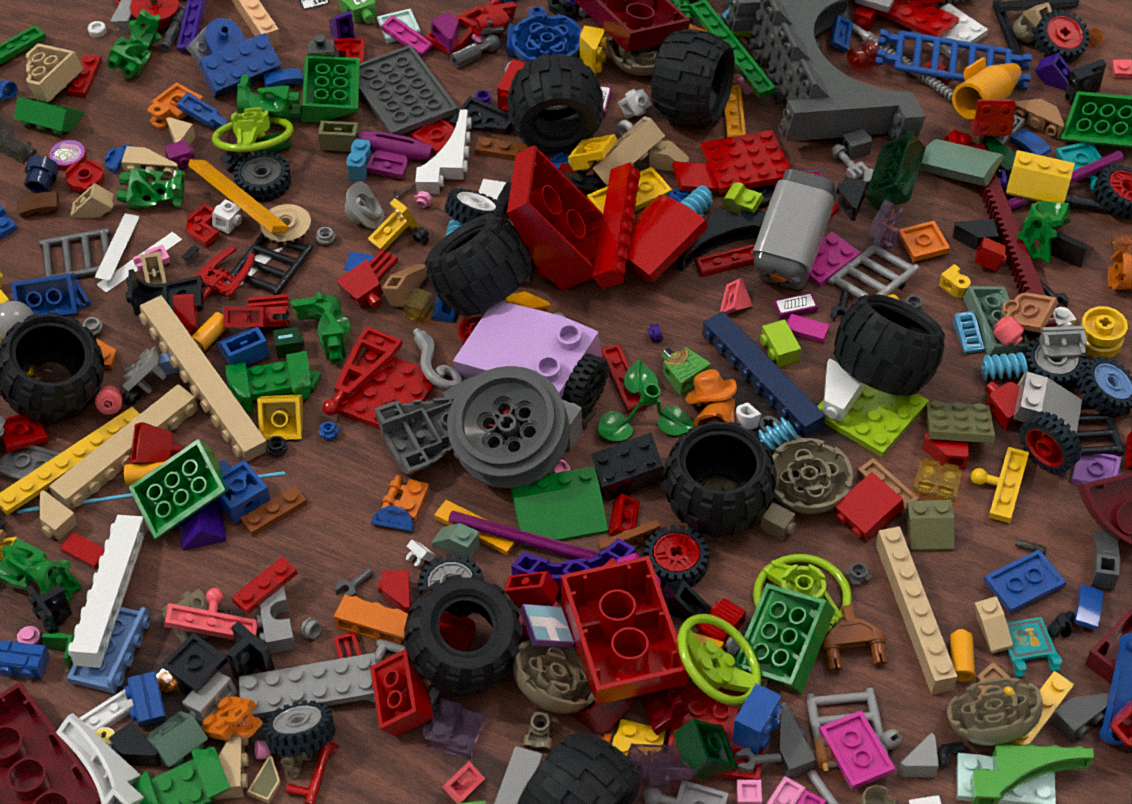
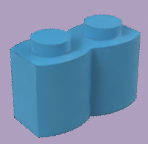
M355 139L351 145V153L346 161L349 181L364 182L367 179L368 172L366 166L371 156L369 140Z

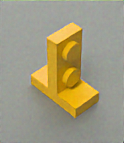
M396 198L389 203L394 212L368 237L370 243L379 250H385L407 227L412 231L415 227L419 228L409 209Z

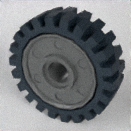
M258 151L255 152L254 156L252 153L248 154V158L243 157L242 162L239 161L237 163V166L234 168V181L238 187L257 202L261 199L263 203L266 202V199L273 201V197L278 199L281 197L280 193L283 195L286 193V190L291 185V173L288 162H286L284 157L281 158V155H275L274 152L268 154L267 151H263L260 154Z

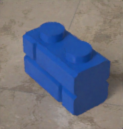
M1 640L0 675L4 677L18 675L26 680L43 678L46 670L45 667H47L50 659L46 646Z
M150 672L129 677L128 686H124L127 700L132 699L133 707L129 708L132 722L137 721L138 727L141 728L166 721L156 673Z

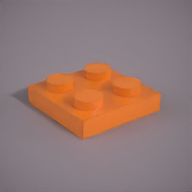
M935 221L898 229L897 235L913 262L950 252V246Z

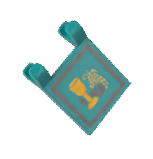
M1042 617L1007 622L1013 643V648L1007 649L1016 677L1025 676L1024 671H1026L1027 667L1024 661L1045 657L1048 658L1051 671H1060L1059 665L1062 664V659L1055 650Z

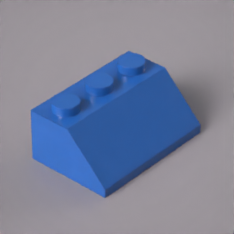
M75 272L11 282L14 301L25 303L32 309L34 314L46 315L47 312L58 313V315L78 313V287ZM66 293L68 294L71 300L72 309L70 308L69 304L65 299Z

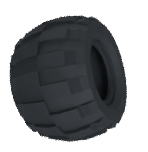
M696 29L672 32L663 42L653 69L651 100L655 111L658 114H662L665 119L685 126H704V124L711 125L721 117L727 105L733 84L735 56L729 42L724 41L723 38L713 33Z
M546 54L523 64L524 67L516 72L511 82L507 97L509 118L514 131L517 132L522 142L531 147L535 145L541 152L561 153L573 151L581 140L593 138L602 121L604 99L598 78L590 66H586L579 58L570 57L567 54Z
M499 214L482 215L458 227L432 248L425 261L426 273L433 290L446 306L455 310L460 315H474L483 312L506 299L527 280L533 264L530 261L531 255L528 247L523 243L516 228Z
M868 294L859 297L858 301L854 302L843 315L837 328L833 354L837 363L845 372L865 385L888 394L909 396L917 394L935 375L942 361L945 348V334L941 326L932 317L918 308L889 296Z
M47 312L46 315H38L36 313L27 316L24 322L14 324L7 331L4 340H1L0 393L3 399L9 403L10 408L20 416L26 415L31 421L39 423L41 421L60 423L64 421V418L70 417L73 419L81 414L98 394L104 376L102 350L87 326L82 327L77 319L71 316H60L58 313ZM55 362L67 368L72 377L62 382L47 383L35 380L26 373L35 364Z
M709 421L708 424L696 425L690 428L689 432L685 436H681L672 447L665 464V495L675 516L681 523H687L688 527L693 529L694 532L705 533L715 538H721V536L725 535L733 537L742 534L746 528L752 529L763 518L765 511H768L775 495L777 473L772 454L766 443L761 442V438H759L757 433L751 429L747 430L741 427V424ZM719 475L733 479L741 487L730 491H715L707 489L698 483L707 477Z
M458 574L446 577L441 583L439 581L434 582L423 590L419 598L414 600L408 611L404 627V646L413 664L412 666L421 679L426 678L431 682V687L441 692L448 690L454 692L455 695L467 696L469 692L476 691L481 693L494 687L498 681L503 680L512 670V663L520 652L518 646L523 641V627L519 621L520 614L513 600H508L505 596V590L496 583L491 585L483 581V577L472 575L471 578L461 577ZM454 609H466L480 614L492 626V634L489 641L480 649L470 652H462L450 647L443 640L439 630V621L442 613Z
M580 731L568 735L551 750L531 776L517 804H633L640 788V776L634 770L632 762L622 751L602 738L591 734L586 735Z

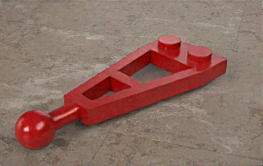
M489 0V3L484 7L503 4V0ZM478 5L456 17L459 24L465 26L468 30L460 39H457L453 52L449 53L431 34V31L424 37L432 42L434 47L450 55L462 49L472 38L471 36L474 33L471 29V23L475 22L470 19L477 15H482L484 7Z
M367 326L356 340L335 384L336 394L332 399H328L323 403V412L328 416L335 415L339 410L338 404L343 397L350 398L389 363L402 347V340ZM362 347L382 355L367 370L354 365ZM350 374L358 377L348 387L344 386Z

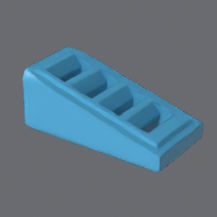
M974 312L956 313L953 319V326L964 354L984 351V344ZM976 342V344L967 345V343Z

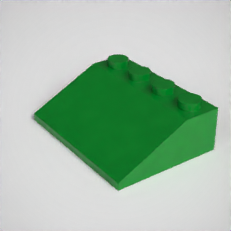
M305 55L302 122L321 123V121H328L358 111L360 58Z
M1077 91L1060 138L1061 141L1132 148V96Z
M197 439L129 486L156 540L227 492L220 464L212 448L200 439Z
M594 466L547 474L532 484L510 488L517 525L520 530L558 541L608 533L600 486ZM522 544L523 548L532 547V546H528V545Z
M766 583L744 636L757 657L762 679H766L768 682L781 688L802 694L835 613V609L826 600ZM740 647L733 667L751 674L747 657Z

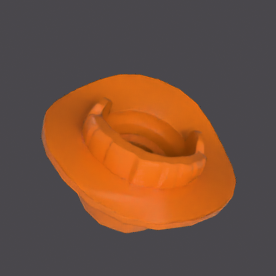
M716 369L706 370L694 377L695 389L689 392L685 399L687 404L696 403L698 407L702 406L703 403L709 404L710 401H723L731 398L736 393L737 384L734 379L724 380Z

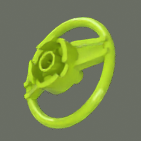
M246 108L244 113L238 115L237 112L231 115L232 122L218 128L212 135V142L219 149L226 151H257L286 141L293 134L294 127L286 119L269 116L267 110L262 112V108ZM270 124H278L286 128L284 133L273 139L255 143L257 137L265 135V131L270 128ZM233 129L237 138V144L225 143L219 139L224 133Z
M808 554L786 555L771 561L759 573L753 589L755 607L759 603L763 585L767 578L782 588L826 600L835 609L826 634L830 633L839 623V618H843L841 609L840 611L838 610L830 595L826 592L825 575L819 568L813 565L825 569L837 580L843 594L842 606L851 605L852 594L847 579L836 566L825 559ZM791 563H809L808 566L798 567V564L793 566L787 565Z
M709 614L691 616L682 624L676 641L678 642L682 663L692 681L708 696L720 703L731 706L744 705L755 684L761 685V671L757 657L744 636L725 620ZM707 623L729 634L738 643L747 657L751 674L733 667L735 664L733 656L725 653L713 641L707 640L701 644L691 628L696 624ZM723 687L729 690L745 692L746 694L742 696H729L718 690Z

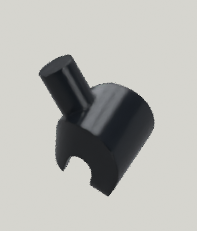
M1071 611L1060 613L1048 626L1050 637H1058L1059 632L1063 638L1069 637L1074 632L1072 621L1075 614Z

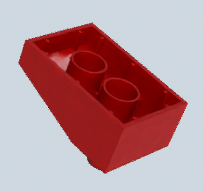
M535 145L515 155L507 214L523 243L528 247L539 275L544 280H550L561 291L593 278L603 213Z
M649 556L561 575L562 609L575 642L574 647L597 705L688 684V673L682 663L678 642L676 641L677 634Z

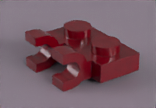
M677 687L665 689V693L663 690H660L642 701L651 728L656 735L677 724L676 718L690 713L687 704L682 705V699L685 697L681 689L678 690Z

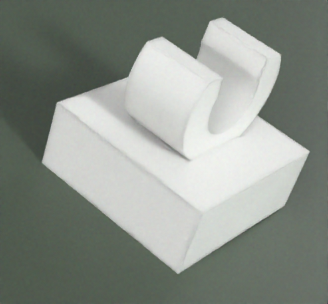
M411 539L407 545L411 552L407 554L406 559L412 562L414 557L417 556V561L414 564L415 567H422L424 560L430 562L436 556L422 543Z

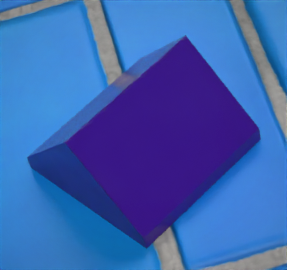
M209 503L179 524L183 550L226 541L221 509L217 503Z

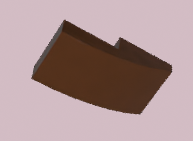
M42 192L17 199L18 215L24 218L38 211L44 215L59 209L58 193Z

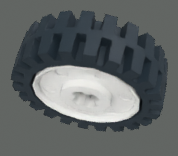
M464 188L452 189L449 192L444 208L448 216L458 220L461 224L486 214H499L502 217L504 211L502 204L498 203L496 199L492 200L491 196L487 197L486 194H480L479 191L473 192L471 189L465 190Z

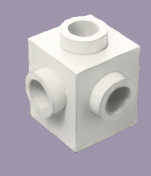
M643 89L628 91L625 93L626 97L618 102L626 118L643 115L647 112L646 108L651 105L649 97Z
M225 199L220 205L215 207L212 213V226L229 234L236 226L241 224L243 219L241 215L242 209L235 203Z

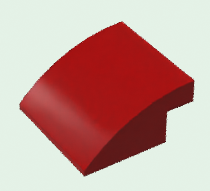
M658 195L633 220L626 268L643 282H646L648 279L654 282L708 228L706 220L679 201L664 195Z

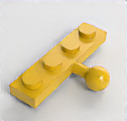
M1008 447L1000 478L988 475L982 468H976L972 471L971 480L974 484L983 485L988 483L997 486L988 518L1010 523L1029 452Z
M1054 671L1040 689L1043 711L1039 722L1028 734L1010 742V744L1013 746L1031 744L1074 684ZM1005 687L1003 689L1005 694L1015 695L1012 687Z

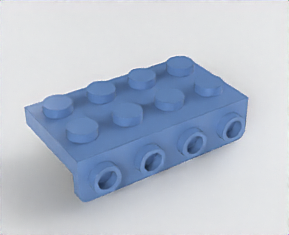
M121 607L101 668L73 665L67 676L68 683L115 694L118 687L124 682L126 669L133 662L134 652L142 643V635L145 629H148L150 626L151 616L148 609L141 607L140 611Z

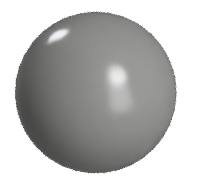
M7 301L0 304V341L4 340L7 331L17 322L22 323L27 316L34 314L28 305L20 301Z

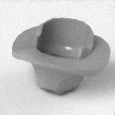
M361 181L354 183L346 192L344 208L346 216L355 224H363L370 229L378 228L384 221V212L380 203L366 183Z

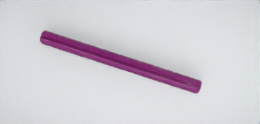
M1117 151L1074 170L1070 184L1100 172L1110 165L1113 166L1122 162L1124 155L1121 151ZM1015 196L1007 201L1012 211L1033 200Z
M451 511L448 522L451 524L461 523L479 532L570 558H585L587 560L596 556V551L457 511Z

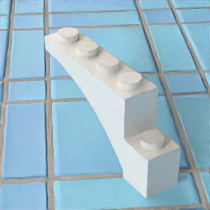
M460 110L455 130L441 151L425 165L417 167L415 181L417 194L420 191H425L429 194H440V187L444 186V179L464 180V172H468V161H465L466 157L469 158V146H467V143H470V132H468V129H471L472 120L471 117H468L467 110Z
M74 713L68 715L56 733L68 744L85 765L98 789L101 804H140L144 797L131 785L141 775Z

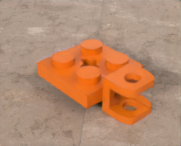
M176 82L151 101L152 105L147 109L148 114L153 115L150 119V125L161 130L168 126L166 118L182 120L188 114L176 107L186 93H190L204 101L203 96Z
M227 696L218 703V708L204 719L201 729L208 738L228 741L234 732L242 738L253 736L263 722L251 714L257 706L252 699Z

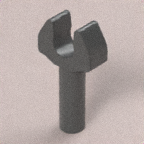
M370 568L365 569L351 581L341 579L335 587L336 594L338 595L343 590H348L343 594V597L344 595L357 596L356 588L373 575Z
M743 748L736 754L737 760L747 759L749 761L748 763H740L738 765V770L746 774L753 773L754 767L758 764L782 762L781 753L755 755L750 748Z

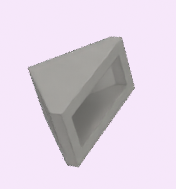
M934 734L928 735L900 763L898 774L901 777H936L938 757Z

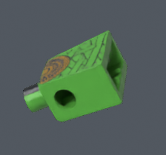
M667 348L661 355L664 359L663 374L680 396L694 387L693 379L697 374L710 370L711 367L710 362L688 348H682L676 353L672 349Z

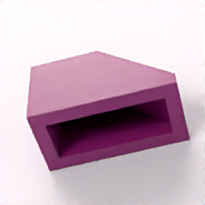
M448 12L431 19V34L449 53L453 52L459 37L460 24L458 19Z

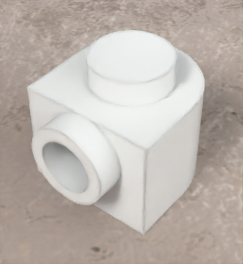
M1064 307L1055 308L1053 315L1056 327L1075 326L1076 318L1069 309Z
M748 402L736 408L735 423L741 424V427L747 430H752L758 427L761 413Z

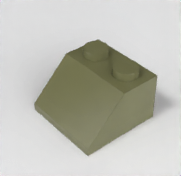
M907 501L905 523L910 552L954 551V513L952 501Z

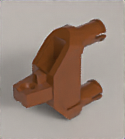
M852 604L843 605L841 609L843 618L838 619L839 623L826 636L821 645L823 652H826L828 671L834 672V668L836 671L842 670L843 666L839 650L853 647H871L874 666H879V663L881 666L888 664L884 644H886L884 632L866 620L860 619L859 616H855Z

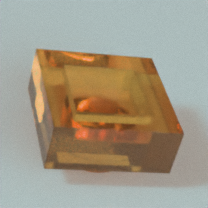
M824 738L814 739L819 772L828 771L827 761H832L830 746L825 747Z

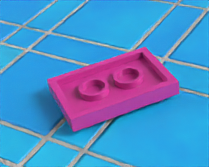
M834 232L829 233L821 242L808 279L819 287L823 286L833 274L859 256L861 252Z
M862 710L819 727L820 735L851 790L895 773L894 765Z

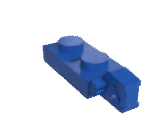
M186 93L177 103L176 108L210 128L218 129L228 122L218 113L219 110L190 93Z

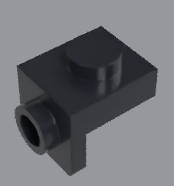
M227 151L220 157V160L226 170L232 173L239 161L242 162L243 157L248 158V154L251 153L250 151Z

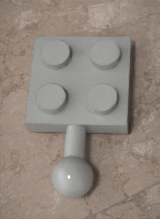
M682 780L677 798L662 794L660 789L654 786L648 787L643 793V799L646 804H727L729 793Z

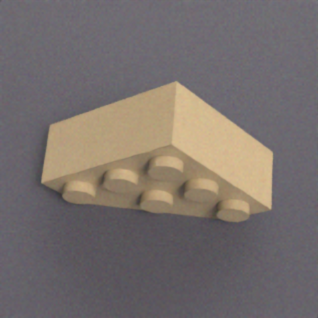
M38 43L26 54L28 64H26V72L28 74L26 80L37 100L51 101L57 93L64 89L84 69L75 51Z

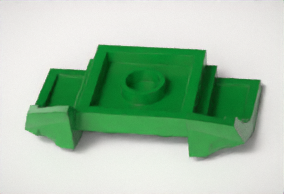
M307 352L286 354L287 361L250 368L246 367V362L226 365L228 388L245 412L254 413L252 401L257 400L260 396H279L293 393V395H302V400L304 401L310 396L311 390Z
M215 747L191 750L194 759L157 777H154L148 771L142 774L140 779L131 785L144 797L140 804H212L215 796L231 789Z

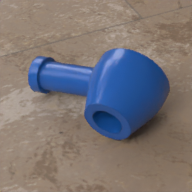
M10 80L0 81V102L4 98H14L18 92L17 84Z

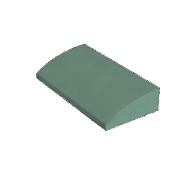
M935 139L922 151L916 163L920 171L987 187L1004 155Z
M968 286L963 295V300L968 311H973L976 316L987 355L992 357L993 354H997L1000 357L1001 354H1016L1027 350L1030 343L1025 332L1021 335L1023 339L1015 346L1012 344L1003 346L993 335L995 329L993 326L1004 317L1002 313L1003 305L1010 300L1005 287Z

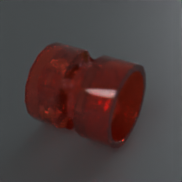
M868 40L860 44V46H855L847 51V60L853 70L859 71L875 63L878 49H880L877 43L873 40Z

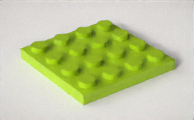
M865 385L864 390L842 422L825 415L824 424L882 458L925 410L926 403L929 400L919 394L909 396L892 395ZM824 399L817 406L822 412Z

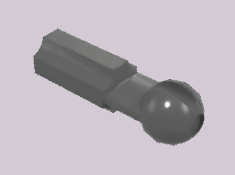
M493 34L487 35L482 44L477 45L473 43L450 54V60L456 68H460L480 58L481 53L486 50L489 52L498 50L501 44L500 39Z

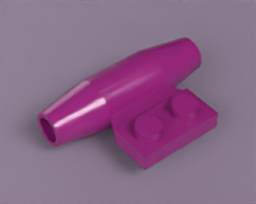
M360 131L358 139L370 141L371 151L374 152L371 154L366 166L368 173L403 180L408 167L407 160L430 161L433 155L432 145L411 137L372 131Z

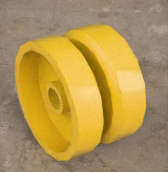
M1103 306L1094 307L1085 312L1080 326L1084 325L1087 345H1084L1086 354L1097 358L1103 356L1104 359L1106 357H1114L1120 352L1128 329L1127 320L1124 315L1116 309Z

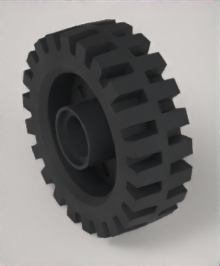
M590 353L583 355L581 360L579 359L577 362V366H574L573 373L569 376L570 380L566 383L567 387L564 389L565 394L562 399L581 407L582 417L587 416L596 405V401H599L600 394L604 390L603 386L606 385L607 381L605 380L608 378L609 371L608 361Z

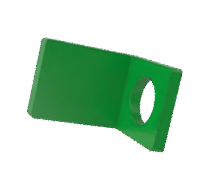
M61 632L55 634L43 633L42 640L47 649L65 650L64 660L68 669H71L73 662L71 656L68 655V647L70 642L74 640L73 634Z

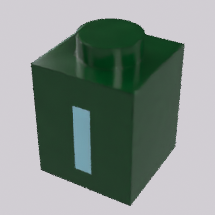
M298 327L273 331L278 359L286 358V354L302 352L301 347L305 346L303 334L299 335Z

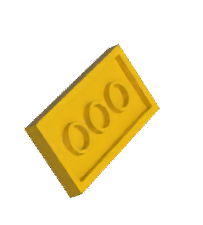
M653 167L640 171L634 212L648 206L658 195L668 196V192L672 191ZM608 186L587 195V198L602 213L604 211Z

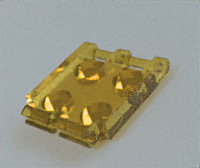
M925 458V461H920L912 493L930 494L933 498L938 496L944 500L951 499L955 503L962 470H958L959 466L944 463V466L939 465L940 461Z

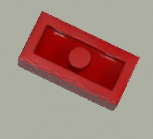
M622 493L614 499L608 535L615 536L625 530L636 528L639 501Z

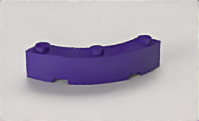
M617 538L593 558L587 560L585 558L566 560L563 563H552L549 559L540 558L524 551L511 565L512 575L548 571L553 576V579H555V582H557V585H559L557 594H561V575L600 567L612 558L617 563L618 559L636 553V548Z

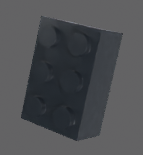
M651 432L591 454L607 501L617 498L621 493L625 495L664 481L665 469Z

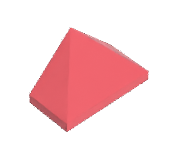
M739 278L726 285L720 312L723 311L726 315L753 307L743 279Z
M469 761L442 788L456 803H461L485 777Z

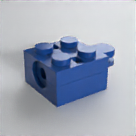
M225 460L218 461L227 492L219 496L215 501L234 524L241 521L240 518L271 500L267 485L245 460L233 467Z

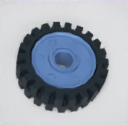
M1099 356L1098 358L1094 357L1080 370L1076 379L1078 381L1077 387H1080V394H1084L1082 398L1085 401L1089 400L1088 405L1091 407L1094 405L1096 411L1102 410L1103 415L1109 414L1110 417L1115 415L1120 417L1132 408L1131 372L1129 369L1125 371V366L1123 364L1118 365V361L1113 360L1111 362V358L1106 357L1104 359L1103 356Z

